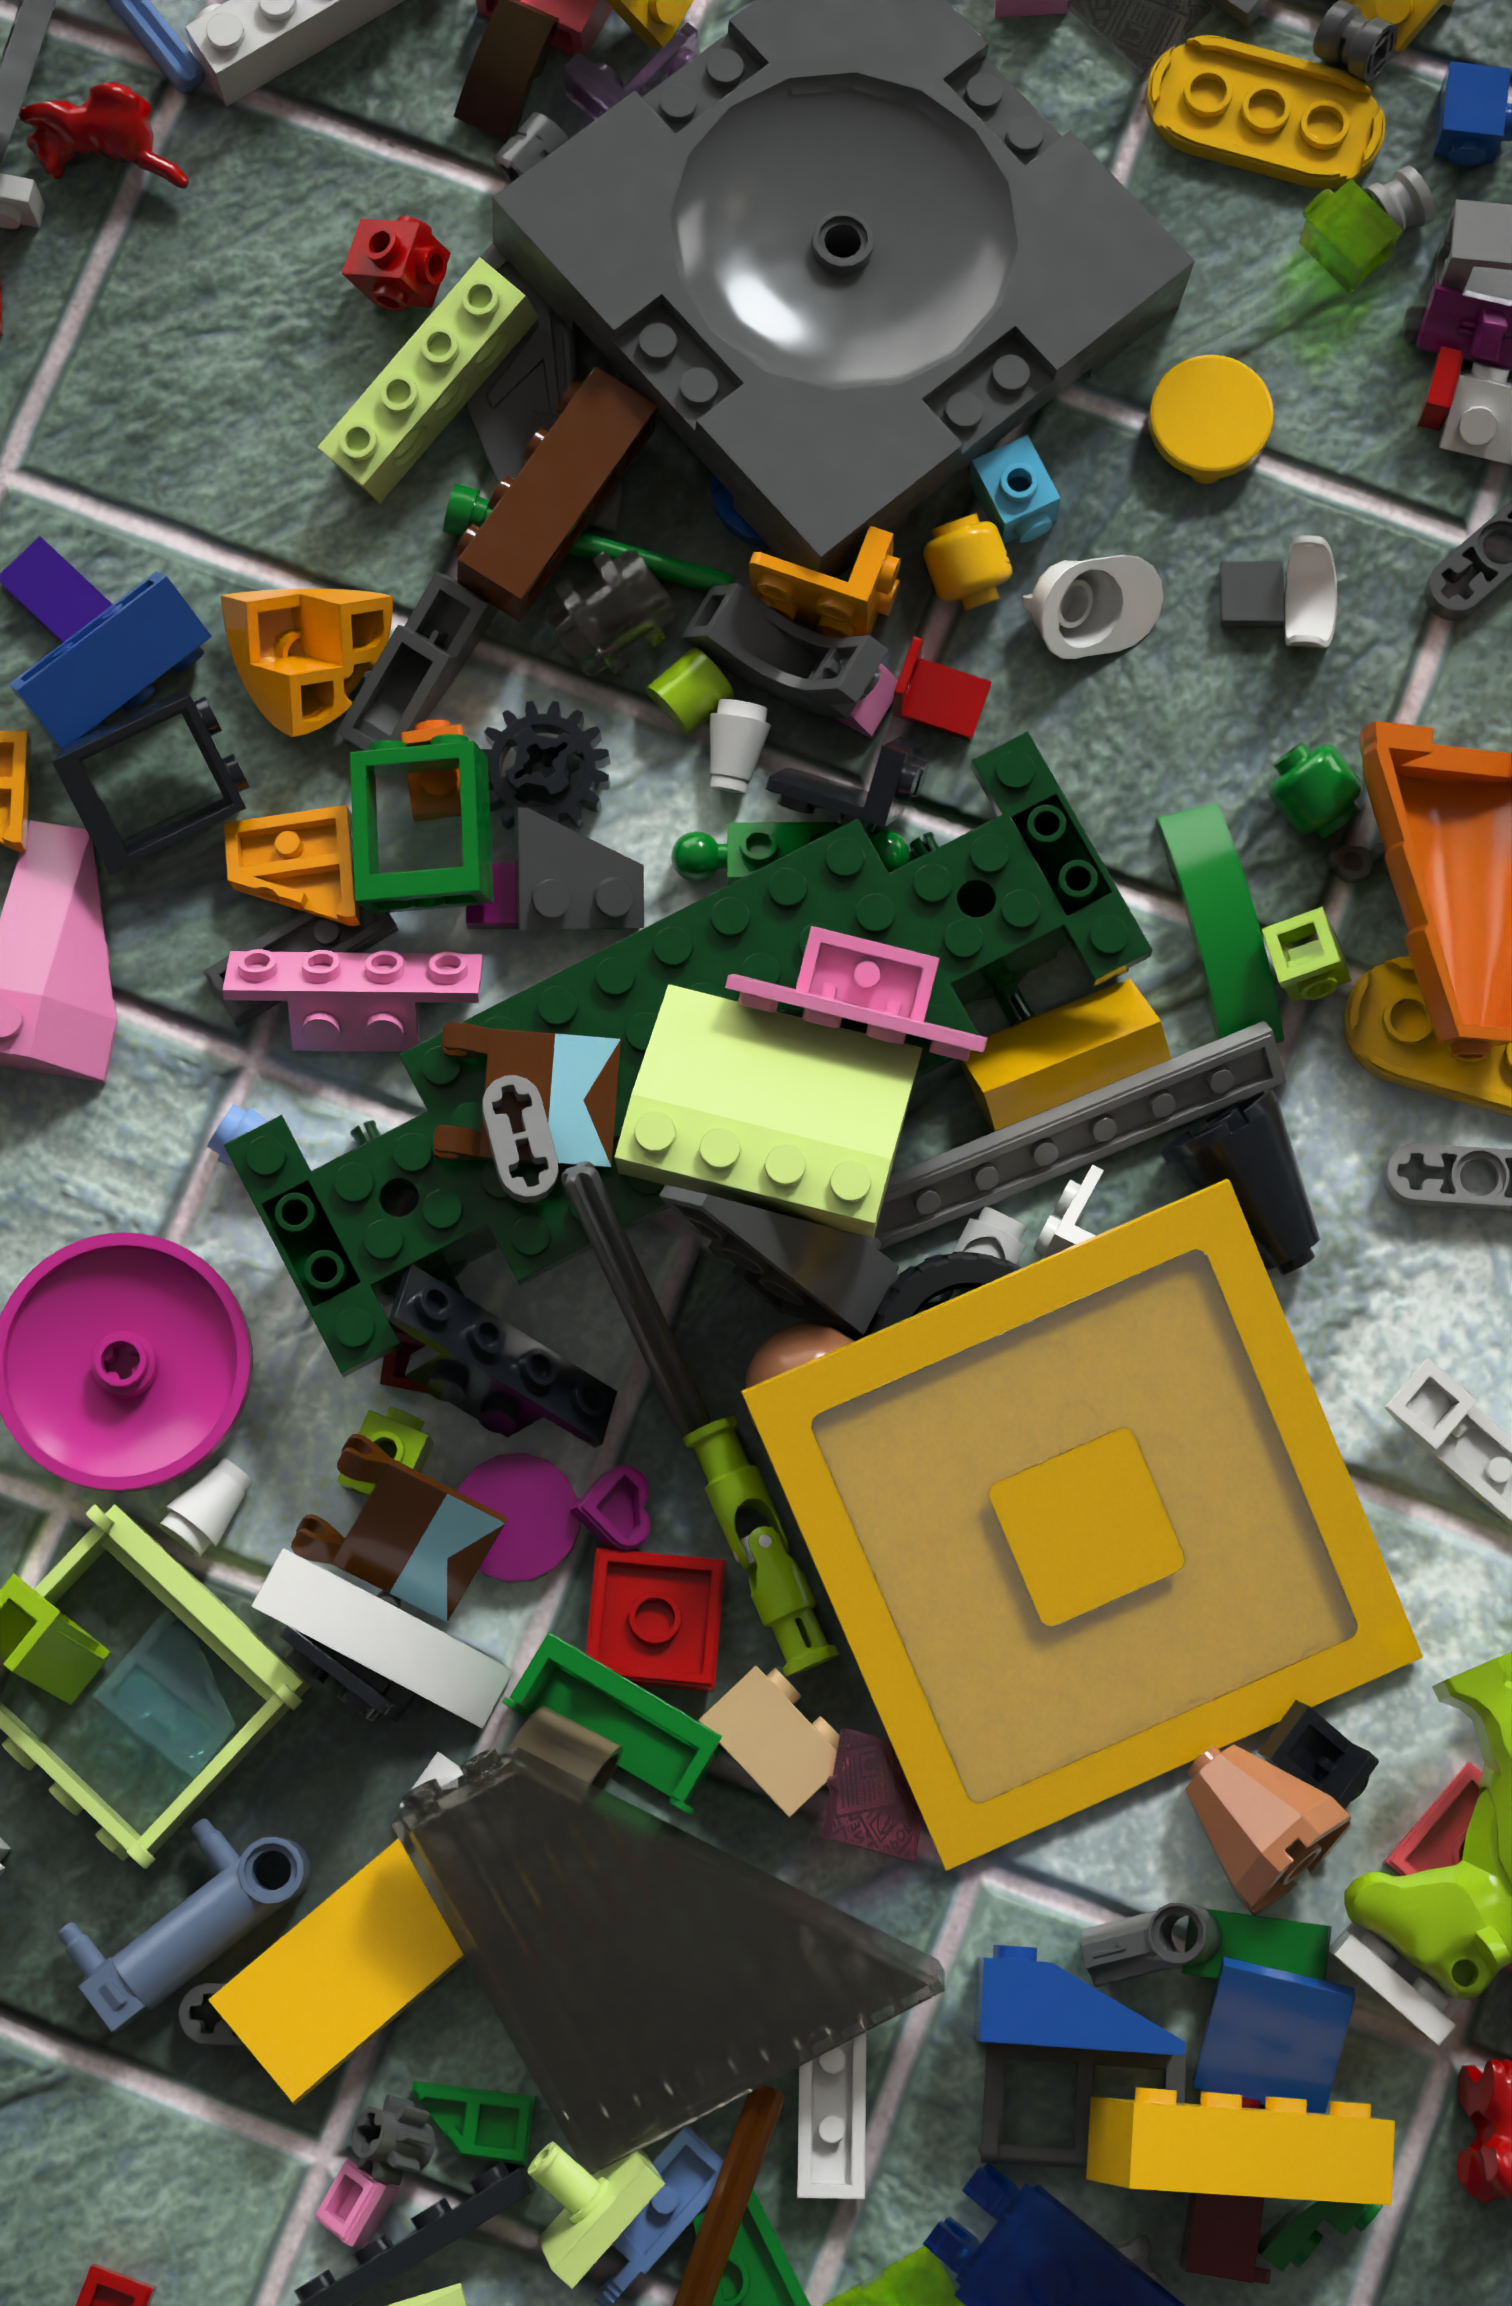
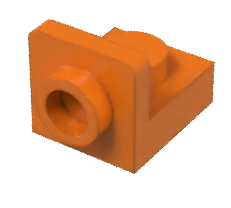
M436 719L420 722L414 726L413 731L402 732L400 736L401 741L407 743V747L431 745V738L446 734L465 736L462 725H451V722L447 720ZM459 769L407 773L414 822L461 816Z

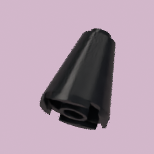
M1271 1089L1266 1093L1264 1091L1256 1093L1206 1119L1207 1124L1193 1133L1195 1138H1192L1190 1132L1187 1131L1159 1152L1166 1165L1192 1193L1225 1179L1230 1180L1266 1270L1277 1267L1281 1275H1285L1304 1266L1315 1258L1311 1247L1319 1242L1320 1236L1280 1104Z

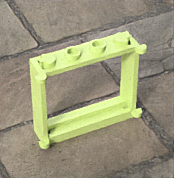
M94 1504L86 1515L95 1525L34 1590L54 1605L100 1555L107 1550L267 1701L142 1836L0 1701V1729L9 1736L2 1743L4 1749L29 1771L38 1764L55 1780V1783L48 1790L66 1809L76 1816L85 1809L102 1826L95 1835L112 1853H115L122 1861L131 1856L140 1866L147 1869L156 1860L153 1855L286 1712L290 1708L295 1711L303 1702L300 1697L311 1686L125 1510L114 1504L104 1513Z

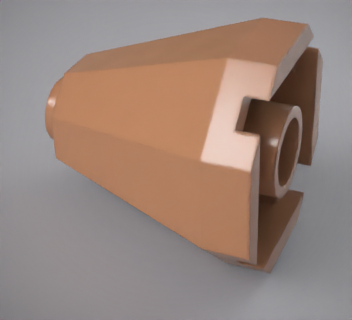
M1234 1744L1222 1752L1216 1746H1212L1201 1754L1187 1770V1774L1193 1779L1185 1789L1187 1796L1236 1897L1254 1916L1289 1893L1297 1885L1293 1879L1306 1868L1311 1872L1317 1867L1351 1827L1349 1822L1351 1820L1350 1815L1332 1796Z

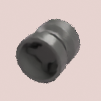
M1338 0L1327 11L1318 27L1313 43V53L1316 57L1330 64L1338 62L1346 64L1352 75L1369 82L1381 73L1389 61L1397 40V27L1380 17L1368 19L1363 16L1358 6L1345 0Z

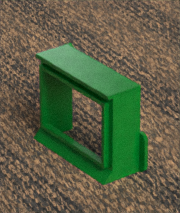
M548 1632L510 1695V1699L504 1697L502 1703L525 1718H528L529 1714H533L538 1708L545 1706L620 1745L623 1748V1752L618 1763L619 1767L671 1797L669 1800L670 1804L694 1817L696 1810L689 1805L721 1752L716 1747L722 1736Z

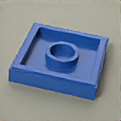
M1223 1957L1192 2078L1193 2088L1213 2093L1242 2095V2097L1258 2099L1262 2105H1265L1266 2096L1306 2099L1307 2112L1325 2114L1356 1997L1355 1989L1345 1985Z

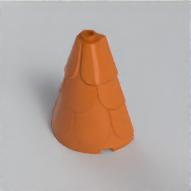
M1374 721L1365 726L1359 734V750L1362 757L1363 774L1386 852V867L1409 932L1405 936L1404 942L1438 1044L1451 1047V1056L1455 1058L1479 1059L1490 1057L1491 1047L1512 1043V753L1433 744V727Z

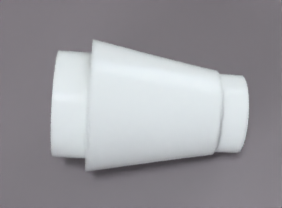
M719 700L717 713L710 714V788L733 794L747 793L748 782L752 778L771 728V724L766 722L768 708L739 700Z
M223 1458L216 1467L210 1469L165 1507L168 1514L159 1525L178 1545L194 1556L200 1557L208 1547L216 1548L244 1498L245 1491L253 1482L243 1470L231 1461Z

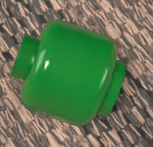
M1302 742L1285 753L1273 764L1279 775L1270 784L1268 795L1298 834L1309 835L1316 832L1323 839L1342 827L1361 810L1357 800L1363 791V784L1334 746L1326 744L1309 750Z

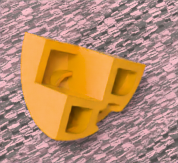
M278 589L221 595L222 613L228 644L244 687L262 715L275 728L291 737L308 734L320 729L347 711L353 703L348 699L349 695L356 688L363 675L367 671L372 670L388 643L393 615V596L345 589Z

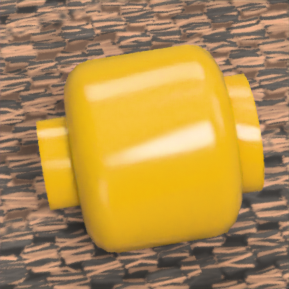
M976 513L932 529L933 540L925 545L923 557L939 599L945 602L962 600L965 611L1000 599L997 586L1007 582L1013 572L998 527L992 522H980Z

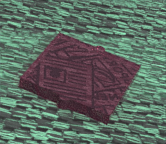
M841 1729L833 1776H829L826 1781L830 1793L822 1838L905 1861H915L923 1817L891 1742L852 1729Z

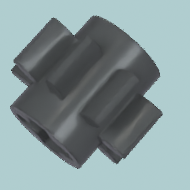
M393 2095L386 2096L383 2110L370 2106L364 2110L357 2118L351 2136L352 2149L355 2155L360 2157L357 2163L358 2169L372 2172V2179L400 2186L404 2171L418 2174L429 2163L435 2147L433 2128L426 2123L430 2116L429 2112L415 2108L413 2101Z

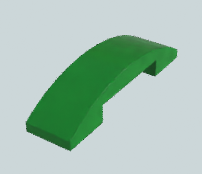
M1218 803L1157 817L1156 823L1172 879H1177L1208 993L1205 998L1217 1040L1265 1021L1273 1031L1276 1044L1283 1042L1284 1033L1261 930L1236 848Z

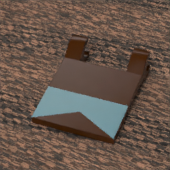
M460 1022L445 1024L442 1033V1051L444 1055L454 1058L487 1057L485 1091L494 1080L508 1075H518L526 1078L537 1087L545 1109L558 1159V1166L575 1167L580 1162L588 1161L596 1169L611 1170L621 1039L492 1029ZM514 1092L502 1094V1105L493 1109L495 1114H507L513 1134L524 1132L521 1123L522 1110L530 1107L528 1100L523 1102L517 1101ZM483 1117L481 1131L451 1125H440L436 1128L433 1143L435 1157L443 1160H493ZM527 1144L517 1146L519 1163L534 1164L531 1160Z
M352 1434L348 1437L342 1448V1454L337 1462V1469L340 1473L351 1479L376 1485L345 1538L324 1519L309 1514L302 1518L297 1527L296 1535L291 1544L292 1551L306 1560L332 1564L448 1622L506 1524L507 1517L392 1459L367 1437L360 1434Z

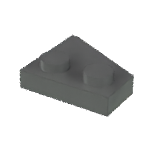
M514 808L516 930L644 928V865L529 808Z

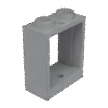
M1456 199L1436 252L1435 284L1512 301V205Z

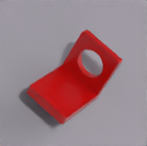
M914 636L894 691L892 716L971 741L988 697L991 681L922 659L923 639Z

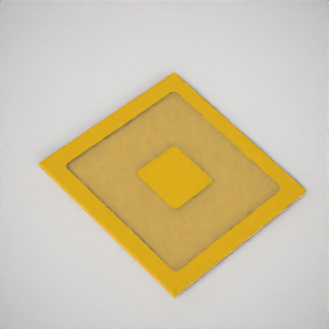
M1228 1179L741 1391L946 1871L1196 1760L1212 1746L1220 1749L1272 1726L1282 1720L1295 1700L1312 1708L1423 1658L1238 1199Z

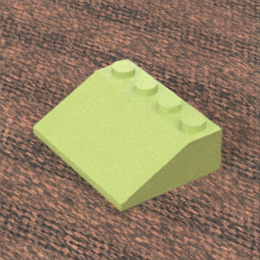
M668 984L631 1094L614 1158L618 1173L708 1194L874 1238L922 1048L905 1043L900 1045L865 1036V1033L841 1027L837 1029L802 1020L801 1017L777 1011L773 1013L738 1004L737 1001Z

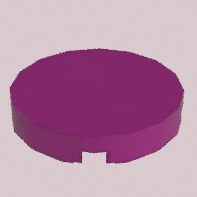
M527 1453L500 1454L477 1465L459 1485L457 1492L507 1517L506 1524L478 1569L485 1576L506 1583L536 1581L555 1570L572 1553L581 1529V1522L569 1510L578 1501V1498L567 1476L548 1460Z

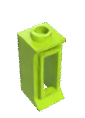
M15 1573L12 1574L0 1589V1655L7 1659L3 1665L13 1673L72 1705L112 1655V1652L68 1616L61 1614L60 1610Z

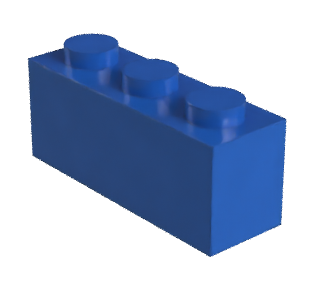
M156 571L8 685L52 742L61 748L105 727L102 721L121 706L125 712H128L142 704L155 692V688L151 684L169 669L178 674L193 665L205 652L201 645L212 636L169 578Z

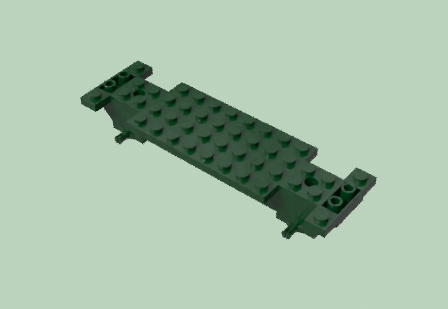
M1028 731L971 760L970 768L998 817L940 847L934 838L933 832L923 834L922 841L918 837L909 844L917 859L888 873L859 819H856L461 1022L492 1029L621 1039L611 1170H596L625 1231L670 1208L659 1197L665 1185L619 1174L614 1158L631 1094L668 984L737 1002L740 991L725 988L728 975L737 974L796 989L811 926L940 958L924 1022L979 1035L963 1006L975 1000L995 997L1011 1028L1021 1024L1022 1020L1027 1021L1035 1017L1034 1012L1031 1011L1017 985L1030 971L1057 958L1058 951L1068 943L1072 946L1094 986L1151 957L1153 949ZM979 894L990 901L993 909L985 916L971 917L962 912L958 902L967 895ZM779 1001L776 1011L802 1018L804 1007ZM843 1017L840 1025L841 1028L865 1034L868 1026L867 1023ZM443 1032L399 1054L401 1062L427 1111L382 1135L378 1131L374 1120L363 1123L371 1138L368 1142L360 1126L355 1127L350 1134L358 1147L311 1171L282 1115L224 1144L234 1167L343 1377L402 1347L380 1303H382L383 1307H386L394 1302L404 1270L411 1264L465 1296L455 1277L470 1262L497 1249L496 1243L519 1286L592 1248L561 1181L563 1172L570 1168V1166H558V1178L555 1187L547 1197L537 1202L523 1203L512 1199L504 1192L493 1160H443L435 1157L433 1152L434 1132L438 1126L451 1125L482 1130V1100L485 1092L487 1057L454 1058L444 1055L442 1051ZM906 1033L905 1044L922 1048L915 1079L954 1060V1058L929 1052L931 1039ZM518 1162V1168L509 1173L512 1178L523 1177L527 1187L538 1185L539 1173L547 1170V1167L544 1164ZM410 1189L418 1193V1204L410 1214L395 1217L385 1212L386 1201L396 1190Z

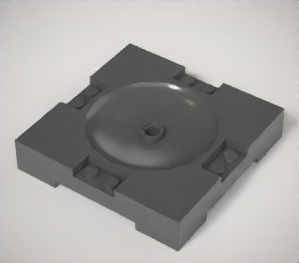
M755 0L729 19L727 34L643 97L636 91H633L492 197L493 245L572 331L579 326L642 396L658 405L657 413L734 496L733 508L780 559L834 578L839 577L855 564L869 526L891 533L897 531L907 523L910 511L970 465L973 459L985 453L1084 373L1091 377L1178 308L1195 262L1071 130L1064 136H1061L986 57L989 45L987 41L948 0ZM841 250L849 253L851 256L840 258L832 255L830 252Z

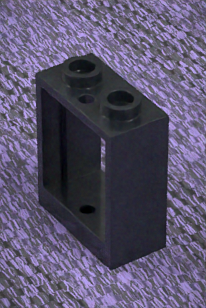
M187 687L50 753L51 762L109 875L246 809L239 792L250 788L234 754L221 758L211 736L221 732L222 729L206 697L194 702ZM182 713L221 793L122 840L83 760Z

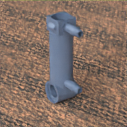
M203 1818L191 1827V1833L198 1841L200 1850L218 1874L117 1954L105 1959L88 1935L83 1934L73 1922L60 1929L58 1937L66 1946L67 1954L84 1975V1982L78 1987L110 2031H122L148 2009L153 2010L280 1908L299 1898L307 1889L312 1876L311 1861L306 1851L294 1841L280 1837H265L251 1843L239 1857L219 1830H215L208 1819ZM272 1852L283 1853L291 1864L289 1881L277 1890L268 1889L259 1877L261 1861Z

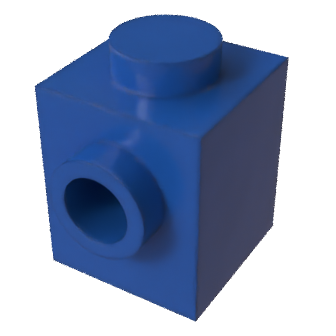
M1449 62L1440 88L1433 156L1447 157L1456 164L1466 166L1478 165L1482 162H1494L1501 142H1511L1512 104L1507 103L1511 68Z

